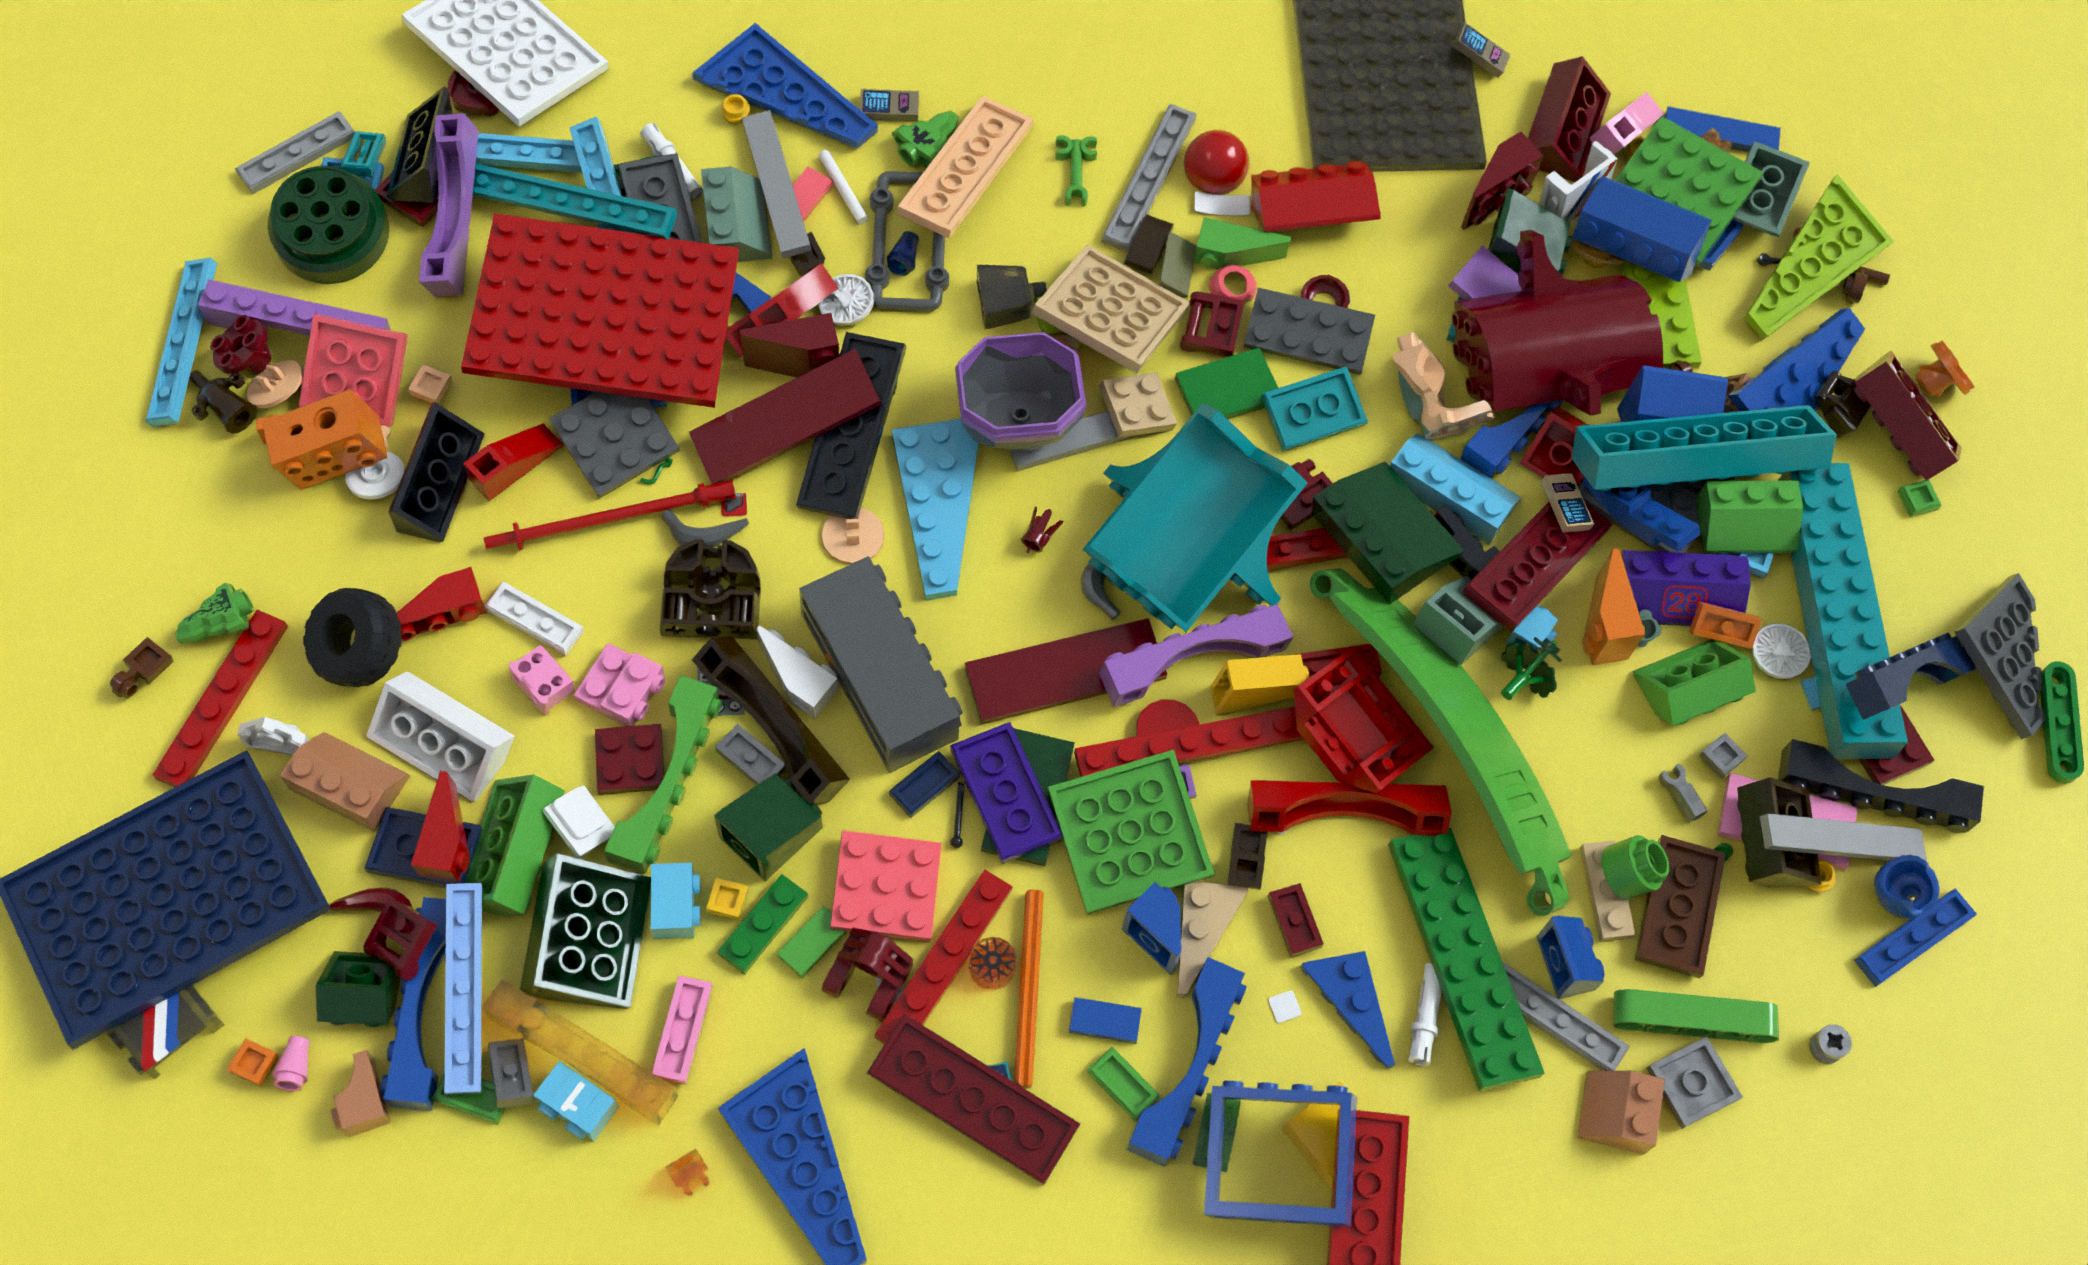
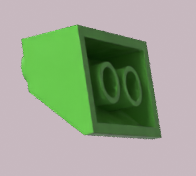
M1706 481L1696 497L1704 554L1796 553L1798 551L1803 514L1799 481Z
M1713 639L1633 671L1634 677L1654 713L1672 726L1684 724L1691 718L1711 713L1720 706L1740 701L1744 696L1756 692L1751 658L1725 643Z

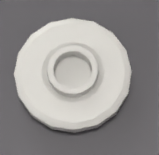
M841 274L832 278L838 289L818 303L822 314H832L834 324L849 326L862 321L869 315L874 305V293L870 284L864 278L854 274Z
M387 452L388 458L378 461L375 465L362 467L346 473V484L349 490L357 497L369 500L384 498L394 493L398 489L405 471L401 459L395 454Z
M1771 624L1763 627L1757 633L1751 649L1756 665L1765 674L1776 679H1791L1799 676L1808 667L1811 659L1809 644L1805 636L1796 628L1786 624Z

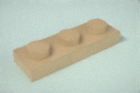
M1615 840L1584 843L1580 847L1600 942L1632 939L1636 935L1628 900L1622 899L1614 893L1605 878L1602 868L1603 850L1607 846L1615 844Z

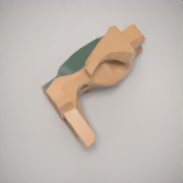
M1414 332L1397 338L1400 352L1394 354L1393 360L1398 366L1401 393L1412 419L1421 425L1425 439L1434 440L1461 435L1468 429L1495 418L1491 405L1485 400L1461 408L1443 407L1445 401L1442 385L1446 377V371L1437 355L1426 347L1424 340H1418L1417 334Z

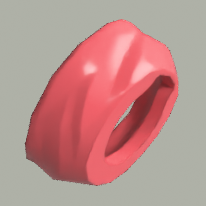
M1232 264L1216 271L1209 281L1210 294L1246 301L1254 299L1257 285L1254 276L1249 270ZM1229 273L1242 275L1246 281V292L1234 295L1224 286L1225 276Z

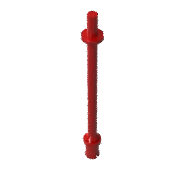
M732 479L707 486L701 483L697 484L698 487L693 492L520 529L519 524L516 522L513 523L514 531L483 537L486 550L517 543L519 550H523V542L693 504L702 506L703 509L708 508L709 504L736 499Z

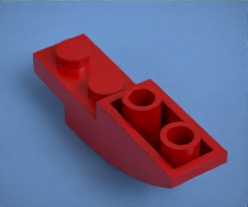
M820 263L729 326L726 338L738 356L741 357L743 356L740 337L741 329L795 320L836 291L838 286L823 264Z

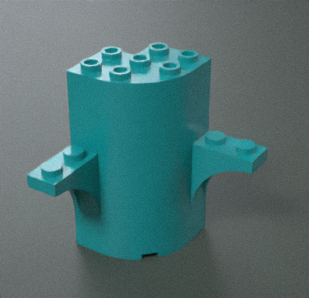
M1203 402L1175 437L1157 453L1131 466L1119 467L1110 464L1103 474L1112 481L1109 487L1125 498L1082 550L1091 557L1088 561L1090 565L1100 573H1104L1109 578V581L1122 592L1127 593L1135 601H1139L1143 608L1153 617L1162 621L1170 629H1173L1176 625L1187 632L1228 580H1231L1238 587L1246 586L1248 590L1245 594L1258 605L1264 601L1268 605L1273 606L1281 600V597L1270 582L1267 571L1268 543L1276 523L1308 482L1289 464L1257 448L1219 410Z

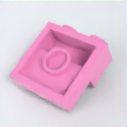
M607 643L575 692L574 698L576 701L624 726H633L637 720L641 721L646 715L649 707L648 702L652 695H657L662 690L666 680L663 666L636 652L631 655Z

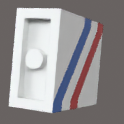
M1595 141L1592 143L1583 177L1570 185L1553 171L1545 178L1539 205L1570 223L1580 215L1582 208L1600 178L1604 176L1612 179L1617 158L1609 149L1604 148Z

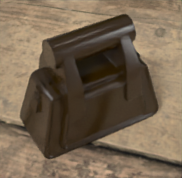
M1832 371L1815 396V400L1818 402L1829 427L1837 434L1836 438H1840L1854 432L1858 428L1871 405L1868 401L1862 402L1854 390V387L1857 386L1854 383L1856 379H1850L1842 376L1838 371Z

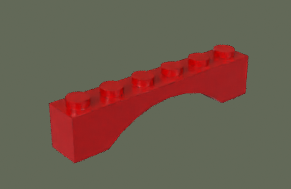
M1251 780L1247 804L1250 831L1284 832L1297 824L1322 817L1354 816L1383 821L1413 835L1437 836L1438 834L1448 833L1452 814L1446 785L1388 784L1378 793H1373L1342 782Z

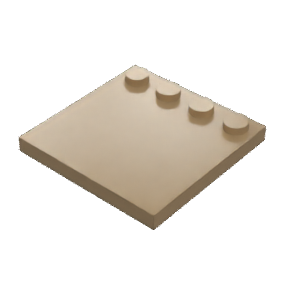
M1086 245L1037 301L1032 314L1137 374L1185 314L1190 302L1093 247Z

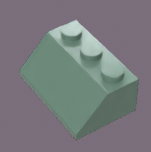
M731 166L701 169L709 244L739 248L738 262L771 259L765 199L760 179Z

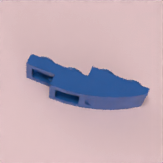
M1586 478L1582 480L1583 485L1590 494L1616 520L1654 547L1662 542L1672 549L1679 551L1700 535L1698 524L1651 499V489L1644 485L1638 488L1619 487L1608 491L1594 490Z

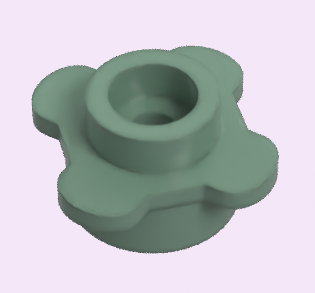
M1649 610L1639 611L1642 625L1645 626V636L1638 644V647H1645L1647 642L1658 637L1662 631L1661 626L1652 618V613Z

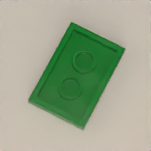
M1260 347L1180 371L1175 375V380L1191 416L1203 402L1219 410L1227 419L1265 408L1261 398L1263 393L1278 388Z

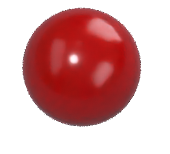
M1209 130L1198 135L1188 146L1184 157L1185 173L1190 183L1197 189L1208 194H1226L1234 191L1244 182L1249 170V154L1244 143L1233 133L1225 130Z

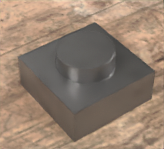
M1726 733L1722 734L1699 755L1721 779L1747 758L1742 749Z

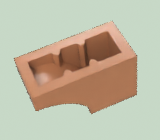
M367 1050L353 1054L354 1070L352 1078L341 1094L333 1096L336 1108L331 1109V1114L335 1127L337 1129L342 1128L349 1137L391 1123L386 1103L383 1099L384 1096L380 1094L381 1084L374 1058Z

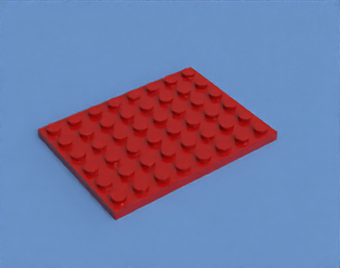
M494 213L462 360V373L715 408L739 248L672 238L667 240L651 235Z

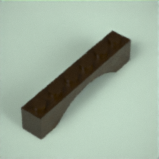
M733 636L711 637L693 657L692 661L711 684L736 701L764 729L782 756L790 781L810 805L830 802L848 783L850 778Z

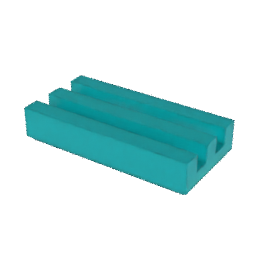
M356 131L341 163V169L348 172L353 171V174L360 176L361 172H365L366 177H372L386 144L385 134ZM362 139H364L366 141L364 145L361 147L359 158L355 163L354 159L362 143Z

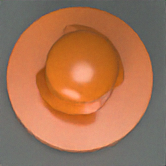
M1943 340L1932 344L1931 348L1938 360L1930 365L1919 366L1920 371L1916 373V380L1921 390L1928 396L1937 395L1940 397L1944 393V389L1955 383L1963 395L1968 394L1975 387L1959 366V362L1951 350L1948 349Z

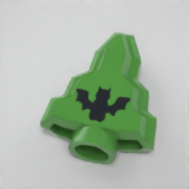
M950 110L936 114L929 121L918 120L910 126L902 125L893 131L892 136L899 145L898 153L902 160L909 166L913 167L919 163L927 169L946 144L947 138L954 133L959 116Z

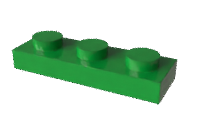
M781 874L720 947L718 955L745 975L808 899V893Z

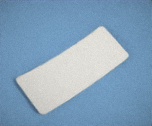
M1196 191L1195 210L1216 215H1249L1250 196L1216 195Z

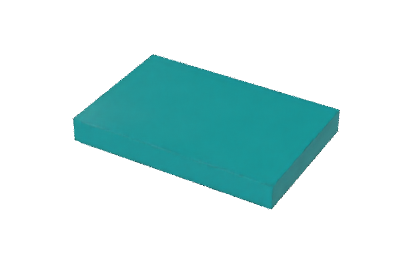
M1347 366L1265 392L1261 395L1282 452L1364 426L1368 423Z

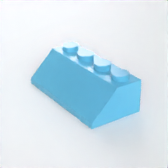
M1419 433L1406 441L1390 464L1394 472L1422 503L1435 511L1447 504L1452 512H1456L1461 517L1464 527L1470 533L1489 545L1522 498L1442 447L1425 439Z

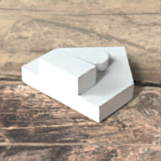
M267 717L241 723L237 733L247 748L293 755L298 747L310 741L306 734L301 733L298 726L284 724L281 721Z

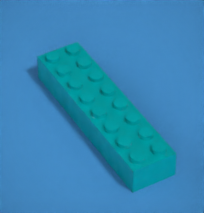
M1810 405L1576 426L1572 460L1594 490L1608 491L1619 487L1638 488L1641 485L1651 484L1668 485L1672 482L1682 481L1698 482L1703 479L1714 478L1723 480L1735 476L1755 477L1766 473L1785 474L1788 471H1814L1819 468H1829L1837 434Z

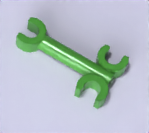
M1061 135L1056 137V146L1066 148L1056 149V159L1067 160L1070 158L1071 186L1067 189L1065 195L1067 206H1070L1073 196H1079L1082 199V206L1087 204L1088 192L1082 187V158L1086 161L1096 160L1097 150L1087 149L1090 147L1096 148V137L1088 136L1082 141L1079 139L1071 141L1069 137Z

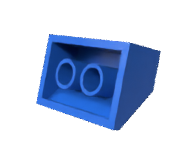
M1642 365L1617 407L1620 421L1629 422L1724 413L1728 380L1727 377Z

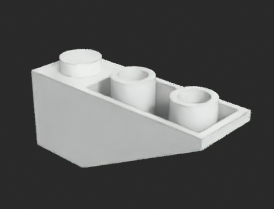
M759 625L757 627L758 642L788 701L816 719L838 691L836 673L824 664L819 666L810 660L809 654L800 647L796 646L793 648L785 643L784 638L775 630L770 629L768 631Z

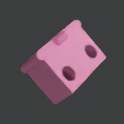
M542 645L518 661L509 663L511 678L544 714H548L550 708L574 692L573 680Z

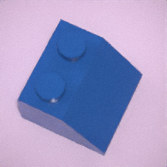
M1154 882L1127 909L1122 930L1171 975L1176 969L1181 954L1180 905L1177 903L1176 895L1165 886L1161 888Z
M1568 916L1551 917L1536 938L1557 998L1562 999L1595 991L1604 982L1605 973L1600 959H1596L1592 949L1593 937L1590 929L1584 926L1582 918Z

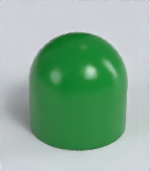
M1721 843L1714 848V850L1726 853L1725 861L1733 854V848L1728 843Z

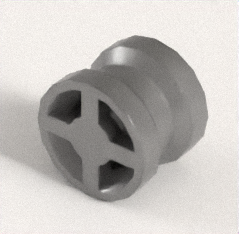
M1838 1025L1823 1027L1813 1035L1809 1043L1810 1052L1813 1057L1824 1064L1837 1062L1840 1058L1847 1055L1852 1045L1848 1032Z

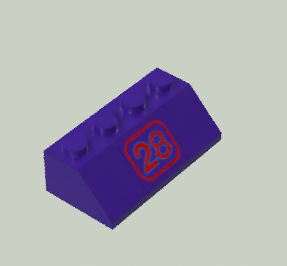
M1623 550L1621 553L1638 612L1649 610L1652 613V618L1659 625L1691 626L1699 601L1746 613L1751 585L1748 556Z

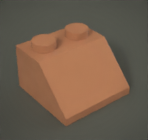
M1588 1071L1577 1138L1645 1155L1656 1146L1665 1079L1634 1071Z

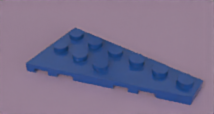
M803 1048L718 1107V1110L825 1265H863L867 1262V1258L806 1050Z

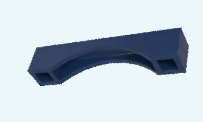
M1948 632L1855 672L1857 679L1846 683V686L1864 720L1905 702L1908 686L1913 674L1926 677L1941 685L1975 670L1976 667L1966 650L1960 645L1958 637H1951Z

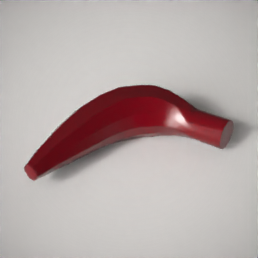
M385 887L361 890L330 903L331 911L373 910L381 912L389 897H393L412 908L409 899L395 889Z

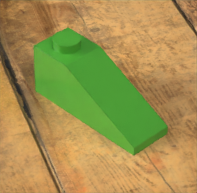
M1204 217L1194 263L1201 264L1207 268L1220 269L1232 264L1243 266L1286 258L1291 237Z

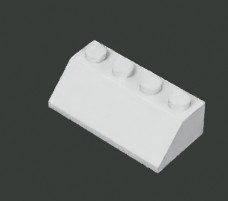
M408 671L385 682L366 735L367 738L436 780L440 771H446L456 783L457 792L473 802L480 797L505 763L515 737L513 734Z

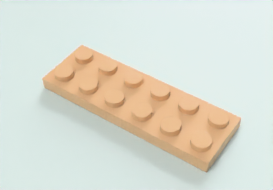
M981 96L898 205L897 214L950 239L1033 126V118L985 96Z

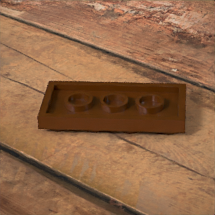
M1661 835L1658 843L1667 855L1669 873L1659 889L1647 894L1635 960L1700 979L1705 971L1726 853Z

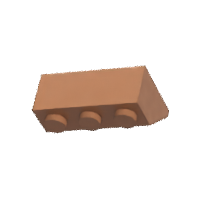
M323 732L297 748L281 772L280 777L289 790L375 832L381 823L386 807H391L410 775Z

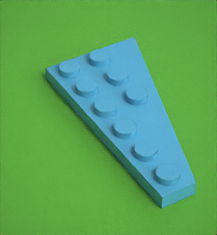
M961 419L892 429V439L925 599L932 600L957 595L979 443L971 438L962 425Z

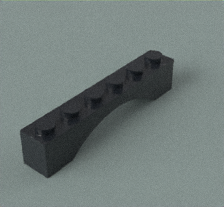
M1792 739L1782 750L1778 780L1809 790V793L1819 795L1821 798L1851 803L1852 806L1858 809L1872 808L1880 810L1885 815L1891 817L1904 816L1912 818L1917 823L1923 825L1936 824L1945 826L1949 831L1956 833L1969 832L1981 822L1984 786L1951 778L1940 784L1924 788L1902 789L1889 787L1869 781L1850 771L1823 746Z

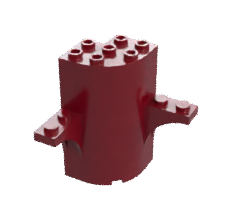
M1533 230L1520 231V241L1517 245V252L1521 259V271L1518 273L1521 291L1454 302L1455 312L1452 313V324L1455 329L1456 341L1453 342V353L1455 358L1469 369V377L1466 379L1467 392L1470 397L1478 402L1485 400L1491 405L1494 412L1564 400L1588 415L1601 414V397L1629 388L1642 365L1663 368V340L1660 322L1657 314L1651 315L1648 304L1652 300L1642 285L1621 274L1588 280L1566 279L1552 265L1546 251L1544 235Z

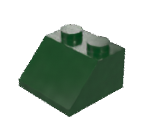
M334 951L316 983L317 1022H329L333 1025L350 1023L364 1024L368 1027L387 1026L396 1008L400 976L396 974L393 967L380 958H372L366 953Z

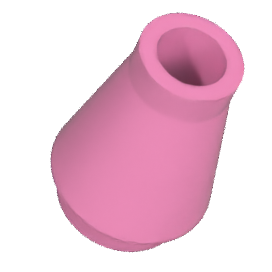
M300 1036L289 1037L287 1046L272 1073V1076L275 1078L274 1085L277 1088L286 1091H299L302 1089L303 1084L308 1081V1048L310 1044L308 1039Z

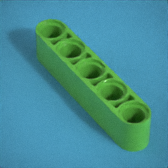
M1622 989L1614 992V1027L1618 1029L1756 1043H1772L1779 1040L1778 1005L1774 1003L1634 989Z

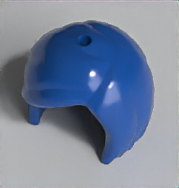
M1908 854L1895 857L1880 867L1874 878L1875 892L1880 904L1886 911L1897 917L1907 919L1919 917L1923 912L1931 909L1939 898L1940 889L1937 876L1929 866V863L1919 856Z

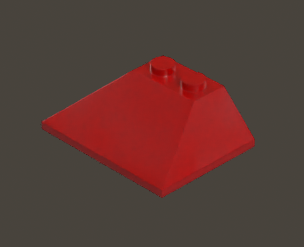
M1354 646L1294 689L1297 730L1338 782L1378 793L1434 748Z

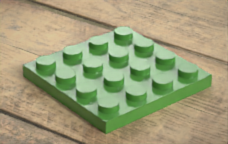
M1661 116L1615 181L1712 220L1695 266L1699 267L1761 180L1763 172Z
M1174 750L1048 787V793L1058 825L1063 834L1064 844L1087 915L1137 900L1154 882L1161 888L1165 886L1171 890L1215 875Z

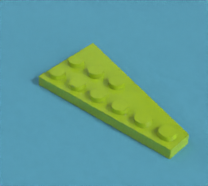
M1838 174L1829 183L1744 317L1762 340L1894 242Z

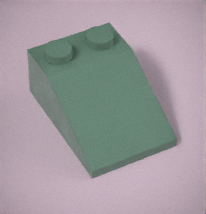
M1754 141L1744 162L1762 171L1763 175L1732 220L1779 237L1810 162Z

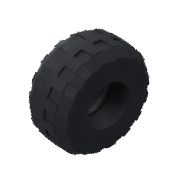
M341 588L324 596L310 612L311 615L304 627L306 628L305 636H303L305 654L314 672L327 682L347 687L369 686L383 678L396 662L399 656L398 651L402 644L401 624L393 605L381 595L363 589ZM354 629H355V638H354V642H353V644H352V646H351V644H350L351 635H352V632H353Z

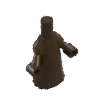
M198 370L190 373L189 379L200 389L196 398L198 404L192 408V413L197 420L202 421L208 416L206 410L208 406L222 422L226 431L231 434L239 433L252 423L258 412L256 406L229 389L232 386L239 389L245 384L246 381L240 373L231 374L226 379L216 378L213 380H208Z

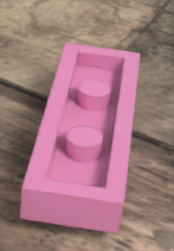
M678 976L651 1073L653 1078L684 1085L687 1084L713 988L712 982Z

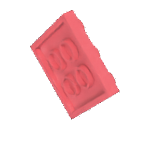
M313 314L299 407L351 389L378 414L380 425L393 426L408 334L321 314Z
M842 830L830 929L850 932L854 927L874 931L885 937L930 942L932 938L941 843Z

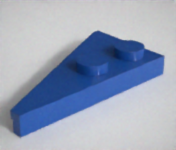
M1365 951L1303 962L1301 965L1302 972L1306 976L1309 975L1321 989L1322 996L1335 1006L1338 1015L1354 1034L1358 1033L1370 1048L1369 1052L1374 1058L1381 1062L1386 1069L1393 1068L1395 1063Z

